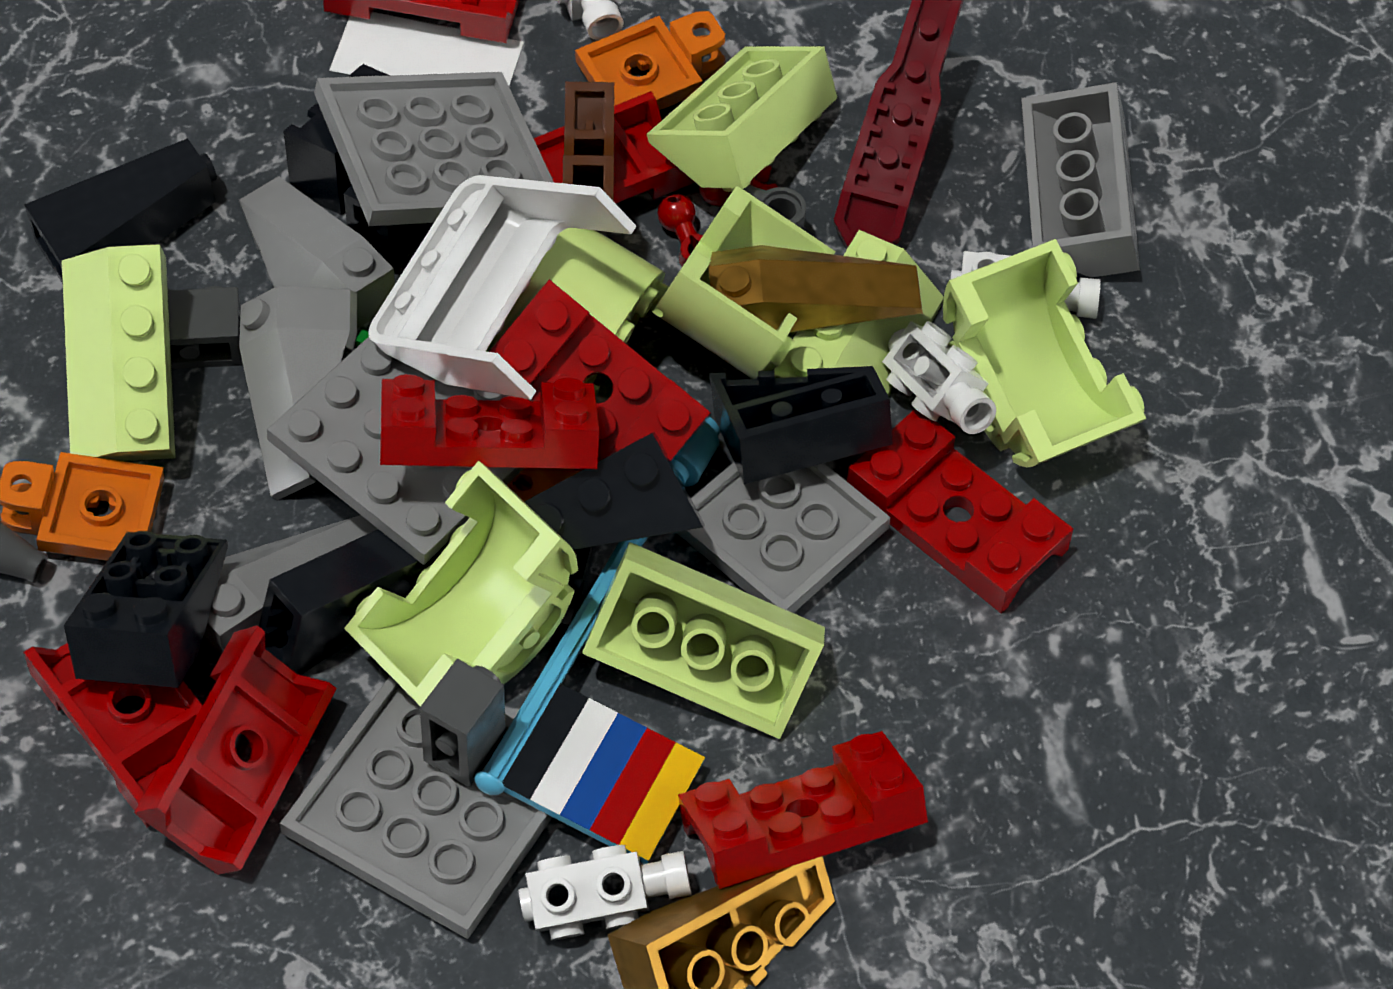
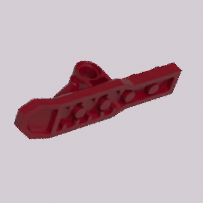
M964 0L911 1L893 61L875 83L836 209L834 227L846 249H848L858 230L894 245L900 242L908 209L941 106L939 79Z

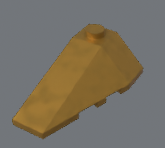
M758 245L712 252L711 262L708 266L710 286L775 330L778 329L788 313L797 318L790 332L923 313L916 265Z
M819 857L722 889L716 886L655 909L608 934V939L622 985L625 989H746L748 985L756 987L768 974L764 968L785 946L793 947L835 902L823 857Z

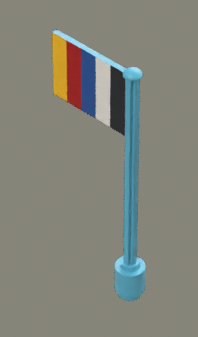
M711 417L687 441L671 461L684 487L693 486L698 482L719 446L718 436L720 429ZM648 537L618 543L483 771L477 772L474 778L477 787L485 794L495 796L505 792L608 846L625 845L627 853L637 851L640 862L643 864H648L679 808L678 794L688 791L705 757L563 685L562 682L589 637L608 588L629 542L642 547Z

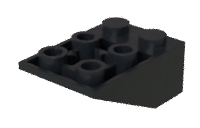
M150 531L127 532L64 624L75 678L179 688L199 655L228 549L227 540L204 538L200 535L175 536L154 534Z

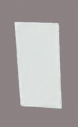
M372 12L370 19L349 17L329 71L350 75L362 64H365L388 75L502 72L509 86L524 42L507 39L506 43L461 36L460 29Z

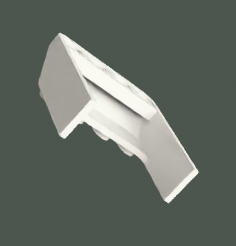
M484 175L473 176L461 183L447 201L372 320L368 332L369 338L385 354L444 384L532 399L536 390L498 353L487 352L488 346L503 328L507 315L520 294L529 286L533 273L546 252L554 245L556 237L560 232L567 228H580L632 234L636 225L600 187Z

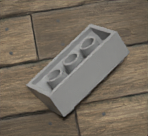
M1117 82L1022 98L1033 247L1056 239L1062 252H1066L1072 258L1077 273L1090 278L1140 270L1126 123Z

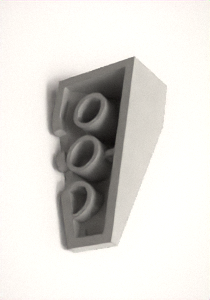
M279 176L239 200L255 245L260 251L267 268V275L272 287L295 286L351 289L357 293V329L374 319L395 285L394 268L363 236Z
M276 286L241 305L239 348L270 496L276 500L315 483L317 479L267 440V428L341 362L344 351L353 350L357 336V293L351 289Z
M362 515L225 557L202 641L219 660L234 632L256 625L259 626L271 578L369 534L378 528Z

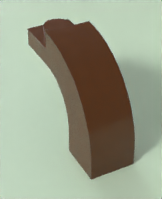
M565 81L563 183L600 187L613 200L615 82Z

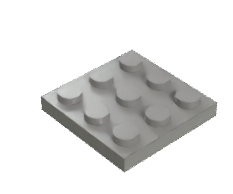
M733 462L691 498L705 526L676 533L745 592L794 613L887 531L891 517L825 463L744 485L739 471Z

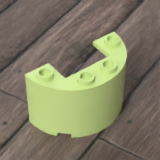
M736 185L652 313L751 379H756L758 371H772L775 366L778 367L795 343L792 337L796 331L790 332L797 318L788 313L778 329L775 330L710 286L708 267L711 262L712 252L758 245L835 254L836 251Z
M567 228L557 235L554 245L546 252L533 273L529 286L520 294L507 315L503 328L493 338L486 351L489 352L549 279L589 311L595 319L618 338L627 343L634 331V324H637L641 317L644 318L649 310L653 311L669 288V286L663 283L665 272L596 230ZM596 374L590 376L585 383H593ZM594 384L596 397L600 387Z
M1056 239L949 280L943 298V320L947 324L953 322L955 332L952 337L953 341L949 342L948 345L950 347L952 345L957 346L972 356L978 362L974 370L989 383L983 392L995 403L996 415L993 422L984 432L999 451L1010 448L1015 453V455H1012L1013 463L1022 467L1036 466L1136 425L1146 419L1143 399L1138 390L1129 385L1124 373L1115 376L1106 385L1107 376L1105 369L1098 359L1092 357L1084 341L1085 332L1082 323L1076 315L1070 313L1065 303L1066 298L1078 284L1076 279L1077 271L1072 258L1066 252H1062Z
M479 460L471 470L461 476L454 492L445 502L452 510L469 517V519L453 532L449 544L435 562L421 572L415 587L407 597L404 598L377 587L371 595L361 601L354 617L344 628L420 707L457 658L472 667L478 665L487 668L499 678L502 684L508 682L539 653L554 634L567 612L575 591L568 585L570 574L572 575L578 571L577 559L572 547Z

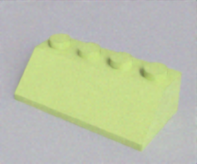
M745 46L646 134L649 143L700 187L722 188L726 192H732L736 185L742 189L746 188L764 167L772 164L775 161V157L790 143L796 141L799 134L813 121L819 119L822 116V112L837 99L825 47Z
M858 230L843 256L916 265L923 313L797 331L793 338L795 343L781 364L774 369L775 378L807 377V369L873 366L885 391L890 396L894 386L886 378L891 373V370L882 362L889 353L888 344L890 338L898 330L905 329L910 321L922 327L927 321L932 323L942 306L944 296L904 248Z
M160 244L106 247L62 260L70 453L118 461L175 458L166 256Z
M629 542L608 588L582 654L780 739L823 649L825 627Z

